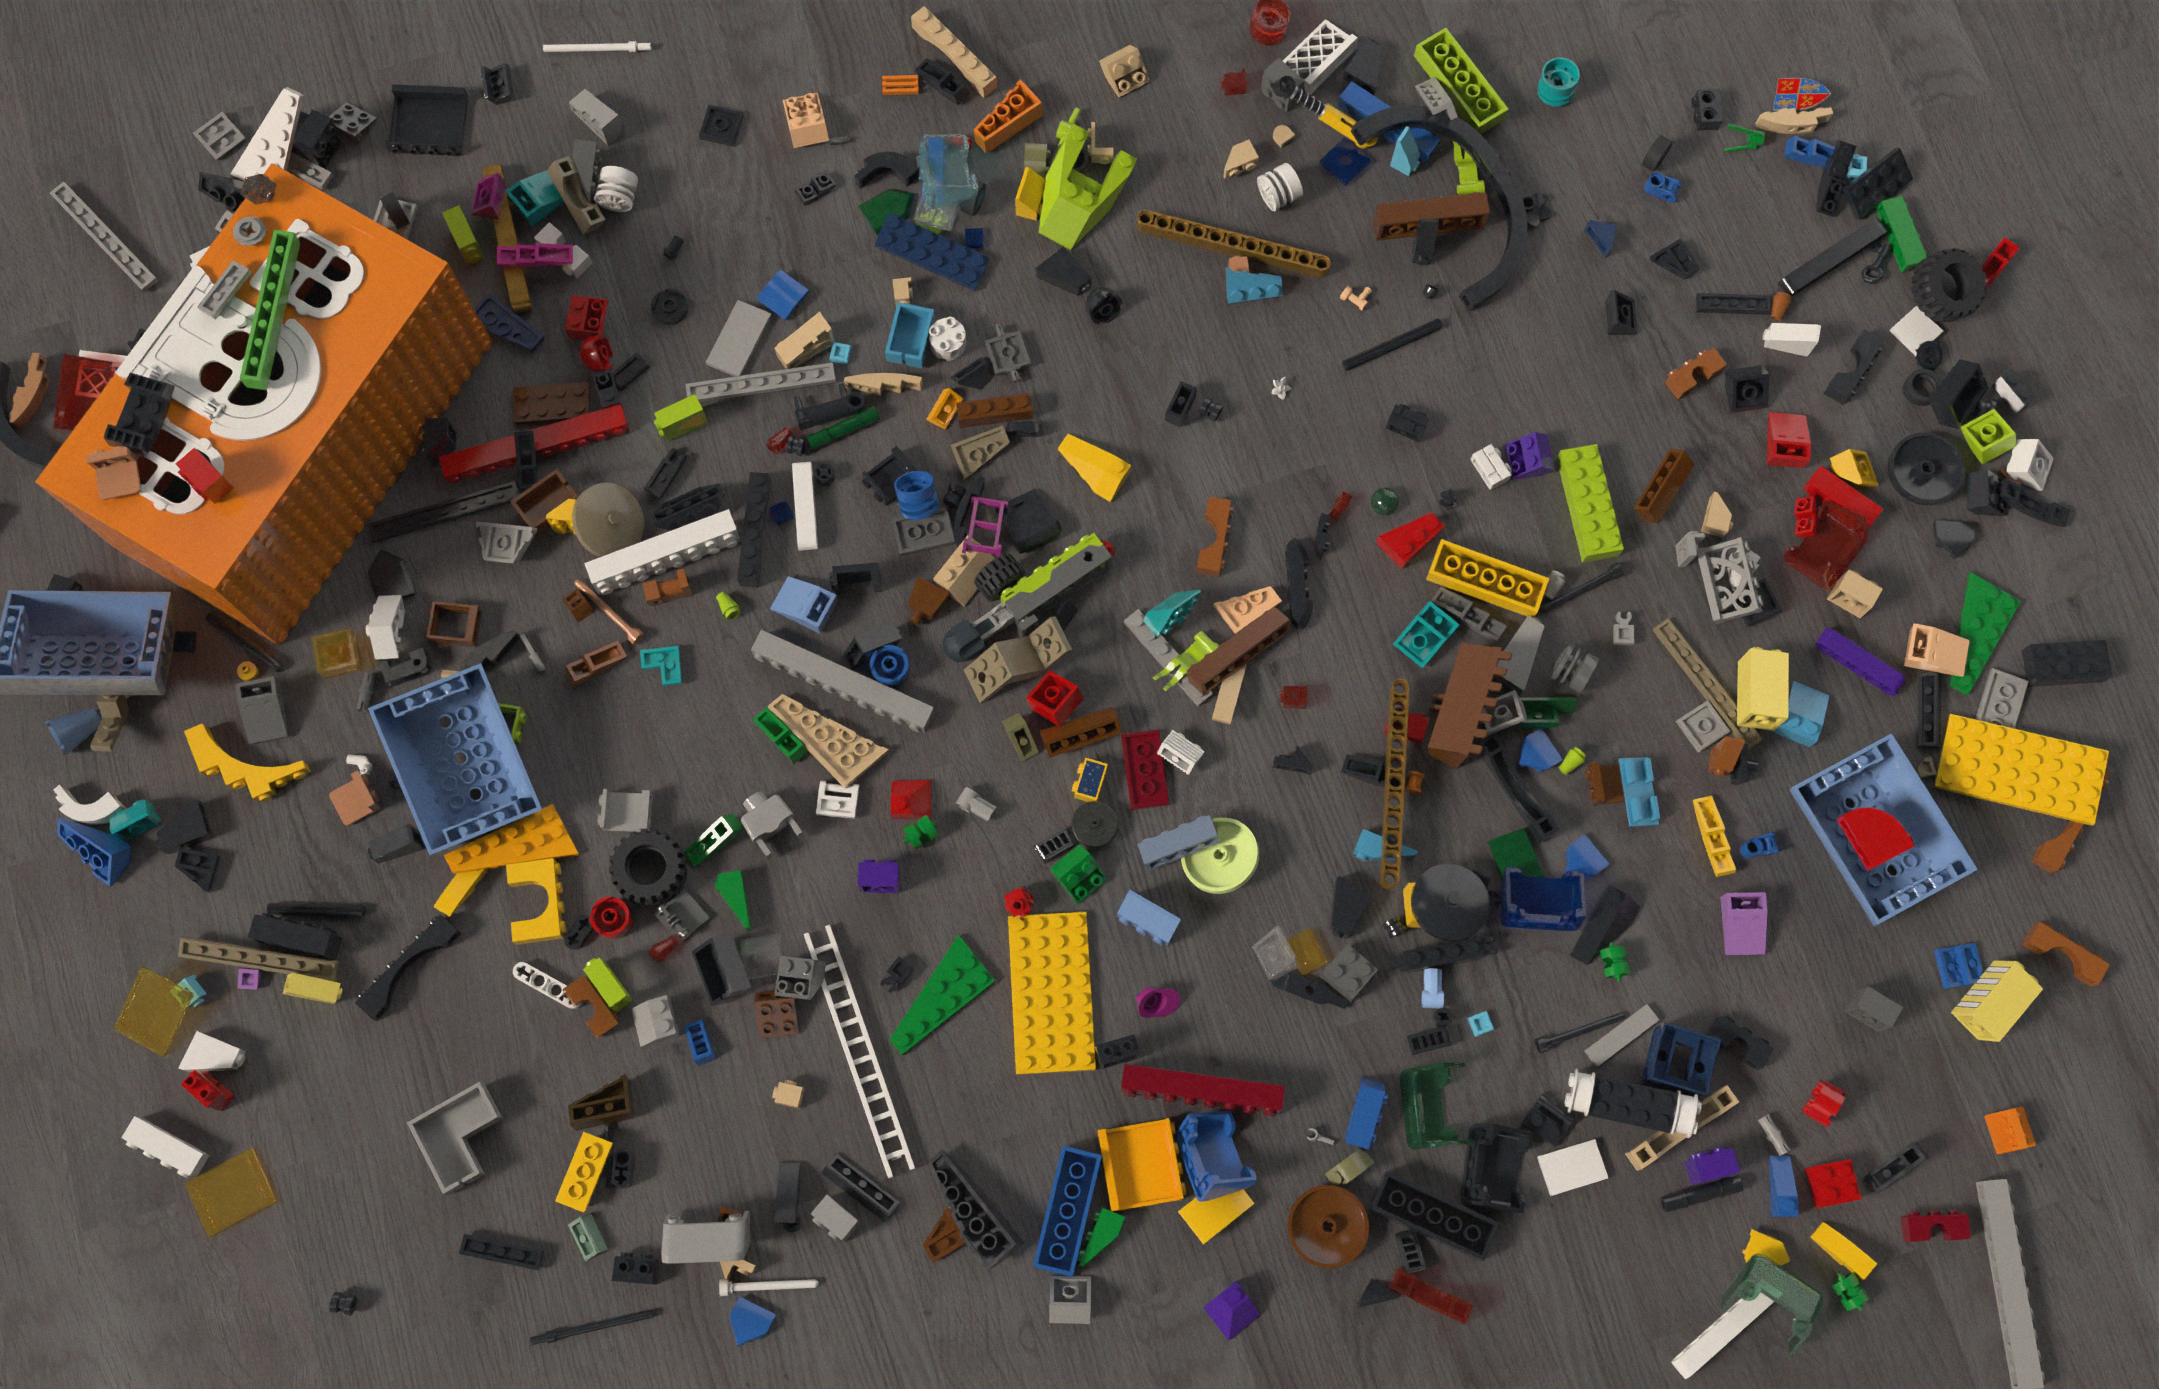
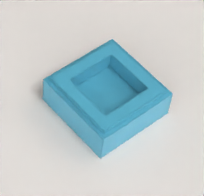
M833 342L830 361L848 365L852 345Z
M1487 1011L1467 1018L1475 1037L1494 1030Z

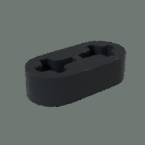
M1034 422L1007 423L1006 433L1010 436L1040 437L1042 435V425Z
M579 916L566 934L564 943L569 949H580L594 928L590 923V916ZM587 920H589V921H588V924H589L590 926H589L588 928H587V927H584V928L582 929V931L580 932V930H581V928H582L581 922H582V921L586 922ZM579 933L577 937L579 942L577 944L573 943L571 946L570 938H575Z

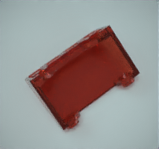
M70 354L63 355L52 431L72 433L107 386L110 378L114 376L115 367H112V362Z
M1826 500L1822 506L1817 508L1816 535L1806 537L1799 547L1791 546L1787 548L1784 552L1785 563L1826 591L1831 590L1868 539L1866 517Z

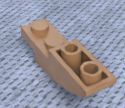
M32 353L31 359L28 361V374L24 379L25 387H17L16 393L13 396L14 404L13 409L10 411L9 419L15 427L20 429L33 417L40 407L51 379L45 373L47 360L40 353Z

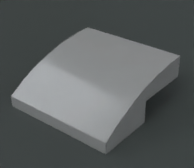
M223 112L193 133L216 160L246 139Z

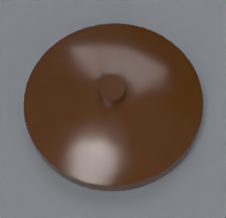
M1322 1185L1309 1189L1296 1199L1288 1215L1287 1232L1293 1249L1304 1261L1320 1268H1337L1352 1262L1362 1252L1368 1239L1369 1222L1362 1203L1351 1192L1338 1186Z

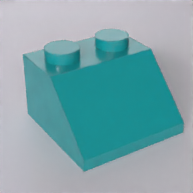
M146 799L139 800L132 807L120 810L115 813V816L110 818V832L119 839L128 842L162 824L151 802Z

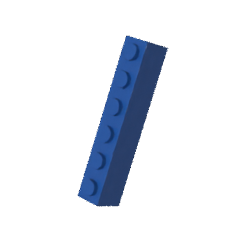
M1352 81L1340 95L1337 105L1343 112H1348L1354 116L1357 121L1380 110L1390 108L1389 105ZM1405 128L1386 132L1382 135L1387 141L1396 144ZM1410 128L1420 152L1418 161L1426 164L1438 149L1441 139L1425 129Z

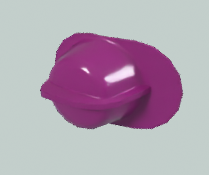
M1148 986L1135 995L1139 1015L1143 1018L1168 1016L1180 1004V996L1173 989H1158Z

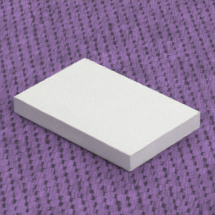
M1595 1139L1537 1157L1550 1196L1608 1179Z

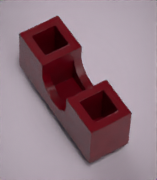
M1960 1210L1947 1211L1948 1215H1940V1211L1927 1212L1928 1216H1920V1212H1908V1216L1901 1217L1903 1241H1930V1229L1933 1225L1940 1227L1944 1240L1971 1239L1968 1214H1960Z

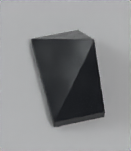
M980 357L951 376V379L959 385L982 390L989 369V363Z
M1371 1279L1358 1300L1357 1307H1364L1400 1297L1395 1291Z

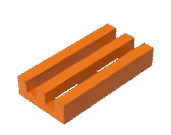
M918 75L882 76V94H919ZM886 87H897L895 89H886Z

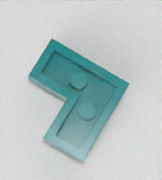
M679 646L640 650L642 670L661 668L663 687L682 684Z

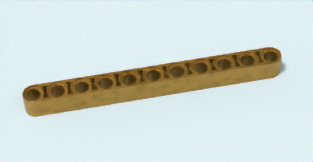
M1142 210L1137 215V229L1142 233L1232 256H1247V260L1317 278H1324L1329 273L1331 262L1325 255L1149 210ZM1142 220H1148L1149 222H1148V223H1143V222H1141V221H1142ZM1164 224L1166 227L1161 228L1159 225ZM1177 229H1183L1184 231L1178 232ZM1199 233L1202 236L1197 237L1194 234ZM1212 238H1218L1219 241H1213ZM1234 242L1237 245L1232 246L1229 243ZM1247 247H1253L1254 250H1248ZM1270 251L1272 254L1267 255L1264 252ZM1282 256H1288L1290 259H1284ZM1301 260H1305V261H1307L1308 263H1307V264H1302L1300 261H1301ZM1318 265H1323L1326 268H1319Z
M1404 679L1395 680L1389 691L1380 884L1387 890L1395 888L1398 884L1401 868L1409 684ZM1395 687H1402L1404 689V692L1398 693L1395 690ZM1394 705L1402 706L1403 711H1396ZM1393 724H1400L1402 726V730H1395ZM1398 742L1401 745V749L1393 748L1392 743ZM1391 762H1399L1400 768L1392 767ZM1390 780H1397L1399 787L1391 786ZM1389 799H1396L1398 806L1390 805ZM1388 818H1395L1398 824L1396 826L1390 825ZM1394 837L1397 843L1391 845L1388 843L1387 838ZM1386 857H1394L1395 864H1389L1386 861ZM1391 875L1395 882L1393 884L1387 883L1385 876Z

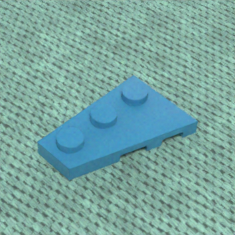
M1225 268L1228 304L1282 296L1281 276L1263 273L1251 274L1248 271L1241 270V272Z

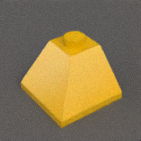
M1848 449L1830 458L1832 463L1831 469L1837 476L1859 485L1879 486L1867 452Z

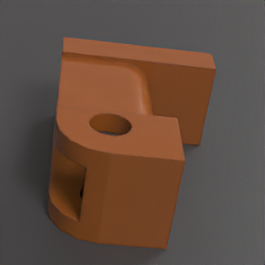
M676 570L677 578L659 583L656 580L642 583L648 605L656 606L679 598L693 596L688 585L689 578L685 570Z

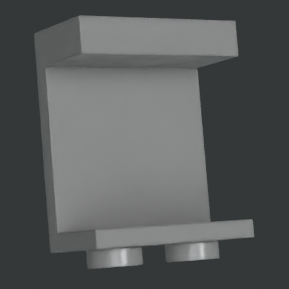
M603 789V795L600 794L599 805L602 806L601 814H598V825H600L603 831L640 832L641 829L650 831L653 794L650 790H642V793L609 792L608 789Z

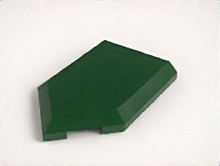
M887 189L860 204L858 208L875 234L878 235L889 212L903 219L908 218L914 194Z

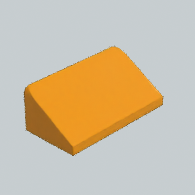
M950 388L944 389L928 415L927 420L946 429L957 411L956 403L962 402L964 398Z

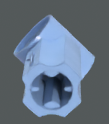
M1435 968L1424 969L1422 1008H1442L1444 1005L1442 970Z

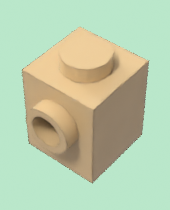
M785 1080L784 1083L779 1082L778 1087H774L772 1098H775L774 1102L776 1104L800 1109L805 1089L796 1086L797 1082Z

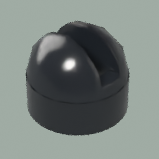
M1426 284L1423 295L1427 299H1434L1439 289Z

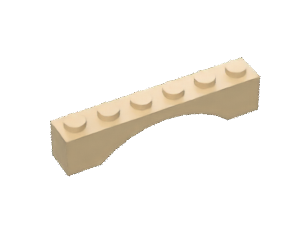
M925 6L911 16L912 28L924 40L931 42L942 50L983 98L997 88V77Z
M1727 1085L1719 1088L1701 1101L1700 1114H1696L1695 1118L1698 1123L1697 1130L1739 1103ZM1657 1131L1625 1153L1636 1171L1658 1159L1677 1143L1685 1139L1687 1135L1676 1132L1671 1135L1667 1132Z

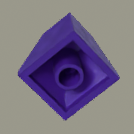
M1236 1281L1203 1307L1228 1341L1260 1315L1250 1298Z

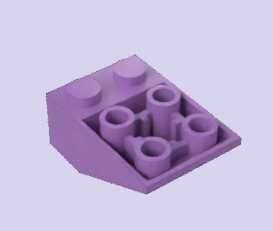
M1766 892L1726 893L1721 896L1725 955H1765L1767 931Z

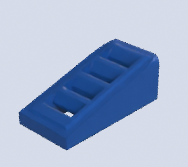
M701 1019L685 1025L684 1028L695 1063L700 1066L715 1060L716 1055L704 1020ZM700 1028L702 1029V1031L691 1034V1032ZM704 1036V1038L694 1042V1039ZM706 1044V1046H704V1047H702V1048H699V1049L696 1048V1047H698V1046H701V1045Z

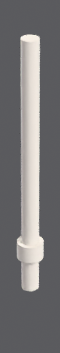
M636 41L613 44L543 45L544 52H637V50H651V43H637Z

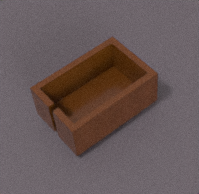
M555 469L510 502L528 527L537 528L535 534L537 537L551 527L546 519V514L568 499L577 500L578 495L561 473Z

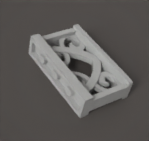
M1742 537L1698 549L1699 565L1712 618L1716 624L1762 612L1761 606H1764L1761 595L1757 593V588H1759L1757 577H1753L1752 573L1755 567L1753 560L1749 559L1748 556L1750 547L1748 541H1744ZM1731 548H1737L1740 551L1739 558L1735 559L1733 552L1729 556V560H1726V554ZM1722 551L1721 558L1708 556L1709 554ZM1742 562L1744 564L1745 570L1739 566V564H1741ZM1719 565H1721V572L1715 575L1713 570L1715 568L1719 570ZM1726 567L1742 576L1733 594L1727 588L1716 586L1715 584L1724 576ZM1747 584L1749 585L1750 590H1745ZM1721 592H1726L1729 598L1727 599V597L1724 596V598L1720 599L1719 594ZM1750 596L1752 602L1749 607L1742 608L1737 604L1736 601L1738 599L1746 603L1744 597ZM1732 605H1734V607L1737 609V611L1726 614L1722 613V611L1726 610Z

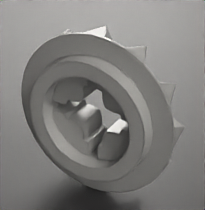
M244 217L235 224L233 235L239 244H243L246 247L248 245L255 246L259 241L262 242V238L266 235V227L259 218ZM250 229H253L255 233H251L248 237L246 232H249Z

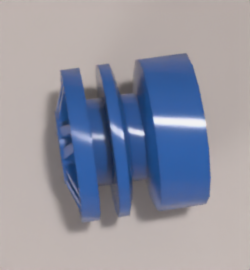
M912 471L900 476L895 481L894 487L903 517L911 520H920L930 517L938 510L939 501L935 492L934 479L930 473Z

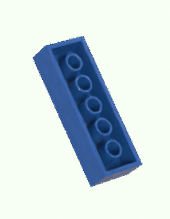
M1062 1146L1033 1264L1034 1268L1073 1277L1102 1155Z

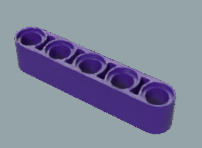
M1825 628L1815 643V646L1820 651L1888 695L1896 696L1906 681L1904 675L1833 629Z

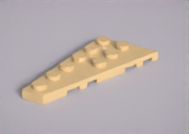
M783 694L768 705V709L804 744L806 749L845 789L889 752V749L874 744L868 738L865 739L857 735L856 732L821 716L816 711L807 709L801 703Z

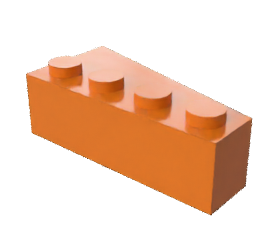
M1020 79L1016 83L1013 90L1010 89L1006 94L1004 100L995 106L993 112L988 114L973 130L975 142L986 154L1043 116L1042 102Z

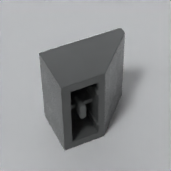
M780 956L774 995L811 1000L824 982L826 962Z

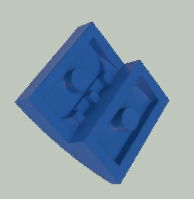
M779 270L764 287L757 300L783 319L788 320L797 305H801L810 290L784 271Z
M1976 943L1934 950L1943 989L1972 985L1982 976L1983 969Z

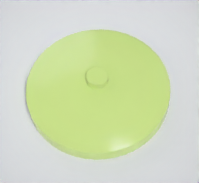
M1214 818L1213 821L1221 842L1183 857L1181 862L1185 874L1197 888L1208 893L1223 894L1240 888L1253 876L1259 862V847L1253 833L1243 823L1231 818Z

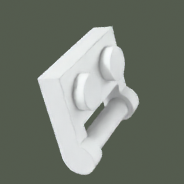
M820 781L816 815L855 819L859 784L849 785L845 789L840 784ZM825 792L852 793L851 798L825 795Z

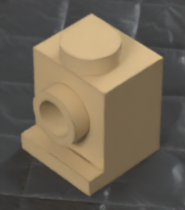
M911 277L893 279L896 307L898 302L910 304V299H913Z

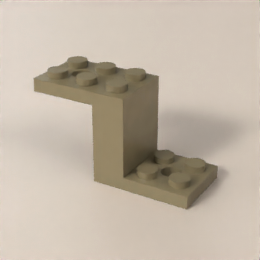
M1056 616L1050 617L1029 636L995 642L967 666L964 672L979 703H983L1006 684L1040 677L1067 655L1072 648Z

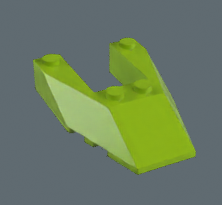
M1074 123L1068 129L1045 176L1046 181L1038 232L1069 250L1111 210L1137 161V158L1121 150L1116 155L1102 185L1072 169L1089 134L1088 131Z

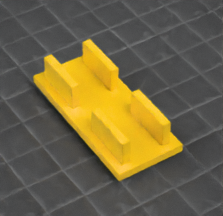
M583 1132L555 1200L556 1202L583 1213L586 1212L613 1146L612 1142Z

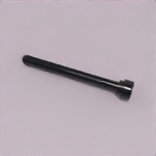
M1617 562L1610 565L1607 572L1542 605L1540 608L1541 612L1545 613L1610 578L1618 579L1622 577L1624 573L1621 566Z
M1618 1013L1551 1038L1541 1036L1534 1039L1536 1049L1540 1054L1545 1053L1552 1045L1625 1019V1014Z

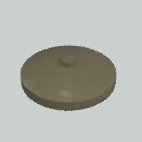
M599 483L584 490L575 501L572 511L573 528L580 543L592 554L602 557L640 543L644 532V516L638 501L627 489L613 483Z

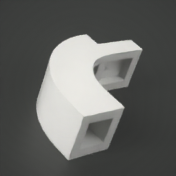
M58 785L54 789L58 795L56 799L63 805L59 810L82 824L101 825L108 823L110 818L115 816L116 812L126 809L118 798L109 792L92 804L82 805L65 787Z

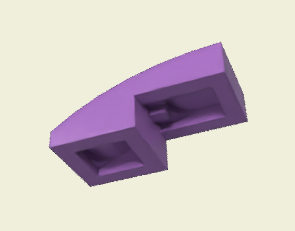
M246 967L239 968L237 988L258 990L263 970Z

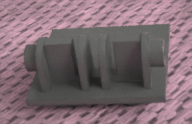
M347 102L329 116L336 125V131L345 137L349 136L355 142L362 140L361 132L377 119Z
M685 889L666 905L662 904L658 908L659 911L654 914L679 943L684 941L710 918Z

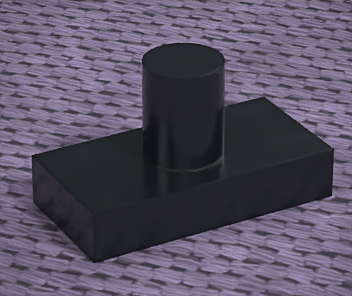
M1744 743L1734 769L1731 772V784L1734 785L1747 782L1748 771L1756 772L1759 767L1758 761L1748 759V744Z

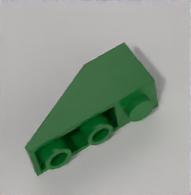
M1102 1208L1101 1212H1096L1093 1222L1096 1223L1093 1231L1089 1230L1085 1239L1088 1242L1086 1250L1081 1249L1077 1261H1080V1267H1083L1117 1238L1125 1217Z

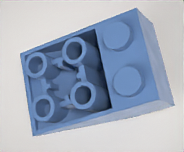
M788 576L770 610L821 634L838 603L836 594L819 586Z

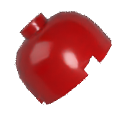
M603 334L587 337L582 342L578 354L580 361L589 370L594 372L611 369L613 363L609 364V357L613 358L612 348L609 340L602 337Z

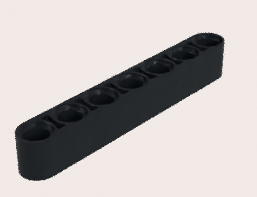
M1876 217L1785 276L1778 282V285L1785 293L1793 297L1882 239L1889 231Z

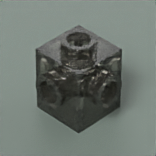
M264 174L245 177L240 195L256 205L270 202L275 195L276 183Z

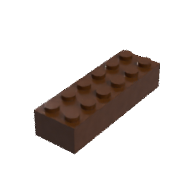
M1474 192L1470 195L1456 194L1452 197L1438 196L1434 199L1419 198L1416 201L1401 200L1398 203L1383 202L1377 205L1373 219L1376 241L1414 237L1420 219L1439 220L1437 234L1484 229L1490 211L1486 193Z

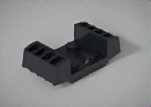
M130 372L124 383L130 389L129 395L116 426L107 425L104 439L109 446H125L134 453L147 457L152 445L158 438L170 408L175 386Z

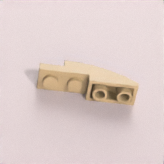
M1821 107L1814 111H1802L1797 114L1795 108H1783L1777 112L1771 113L1768 111L1762 113L1755 124L1756 127L1771 132L1804 134L1813 132L1818 124L1827 123L1833 115L1831 107L1825 109Z

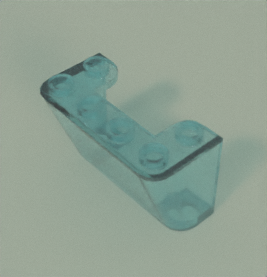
M966 134L923 135L922 142H919L920 156H917V167H920L919 177L920 180H923L922 192L926 194L925 206L929 210L974 199L977 196L978 184L976 175L971 174L970 178L967 164L969 144Z

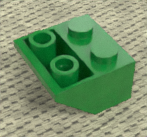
M1080 844L1050 868L1057 881L1077 904L1107 881V878L1091 854Z

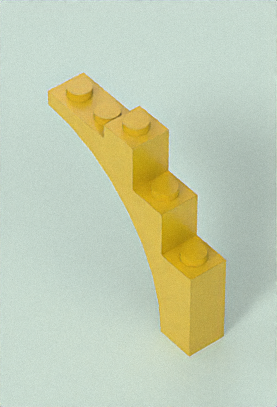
M203 723L184 731L201 774L211 777L221 771L225 784L231 789L243 788L247 783L252 798L258 802L269 801L272 796L276 795L274 787L285 786L288 781L301 779L311 772L308 764L304 761L278 767H260L242 763L224 752L215 741L210 729Z

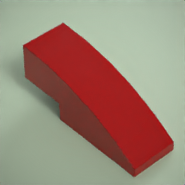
M2005 237L1982 264V271L1986 274L1985 282L1987 283V288L2020 248Z

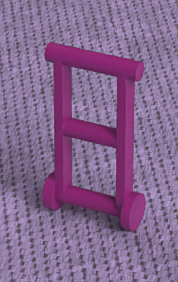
M971 496L970 503L974 504L969 536L968 539L964 538L963 554H966V550L995 554L996 558L1000 556L1002 544L998 542L1004 508L1008 509L1009 501ZM978 504L1000 508L998 523L975 520ZM974 527L996 531L994 547L971 543Z

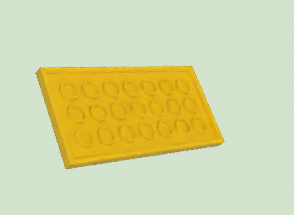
M1950 714L1934 788L2093 826L2096 820L2109 751Z
M1086 912L1027 915L1022 918L1019 916L1014 918L1013 916H1008L1016 1075L1096 1070Z

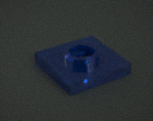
M1344 137L1319 163L1346 186L1370 164L1371 160ZM1342 155H1347L1352 162L1345 165L1339 161V158Z

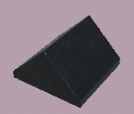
M1611 290L1605 301L1608 335L1637 334L1634 299L1616 290Z

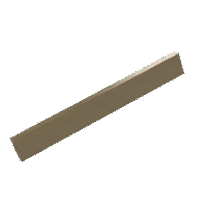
M1668 618L1653 628V632L1705 699L1711 703L1735 738L1745 739V743L1748 744V750L1760 743L1763 739L1755 728L1737 726V705L1672 621Z
M185 936L180 938L178 957L284 974L297 973L328 981L337 980L339 961Z

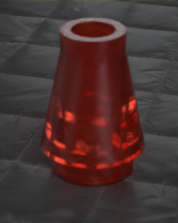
M784 427L768 439L767 448L774 454L781 453L788 442L789 436L793 435L792 431Z
M670 936L651 945L648 952L657 963L659 961L663 962L679 943L674 936Z

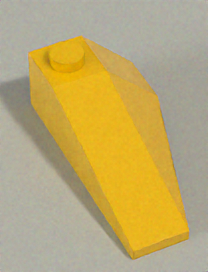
M1067 434L1058 447L1059 452L1078 471L1093 492L1109 502L1113 500L1131 473V465L1070 434Z

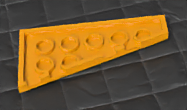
M551 804L540 811L444 855L452 873L458 874L477 871L478 869L498 868L507 864L579 856V853L554 805Z

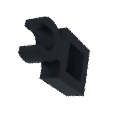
M898 956L886 971L890 975L889 978H884L880 985L883 987L886 983H891L892 986L888 991L892 993L896 988L897 981L903 984L914 971V968Z

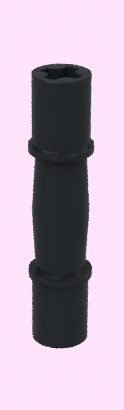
M1734 1176L1720 1181L1716 1180L1715 1183L1698 1186L1687 1191L1680 1190L1677 1193L1662 1196L1660 1201L1664 1212L1667 1213L1681 1208H1688L1689 1205L1703 1203L1718 1197L1724 1198L1725 1196L1742 1192L1743 1184L1739 1176Z

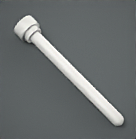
M720 1279L719 1292L720 1296H729V1294H733V1291L816 1288L818 1281L813 1279L733 1283V1281L728 1279Z

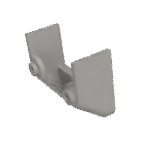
M745 1211L743 1217L741 1214L729 1215L725 1222L684 1223V1220H681L680 1217L668 1214L663 1222L662 1262L696 1263L744 1259L751 1243L749 1211Z

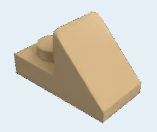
M743 1259L720 1262L725 1280H729L735 1266L738 1267L736 1271L744 1275H748L749 1272L754 1274L757 1268L756 1265Z

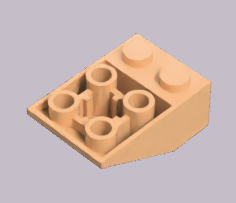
M809 93L804 96L790 97L783 100L794 148L829 141L818 93Z
M1913 624L1909 634L1904 666L1963 677L1969 640L1935 627Z

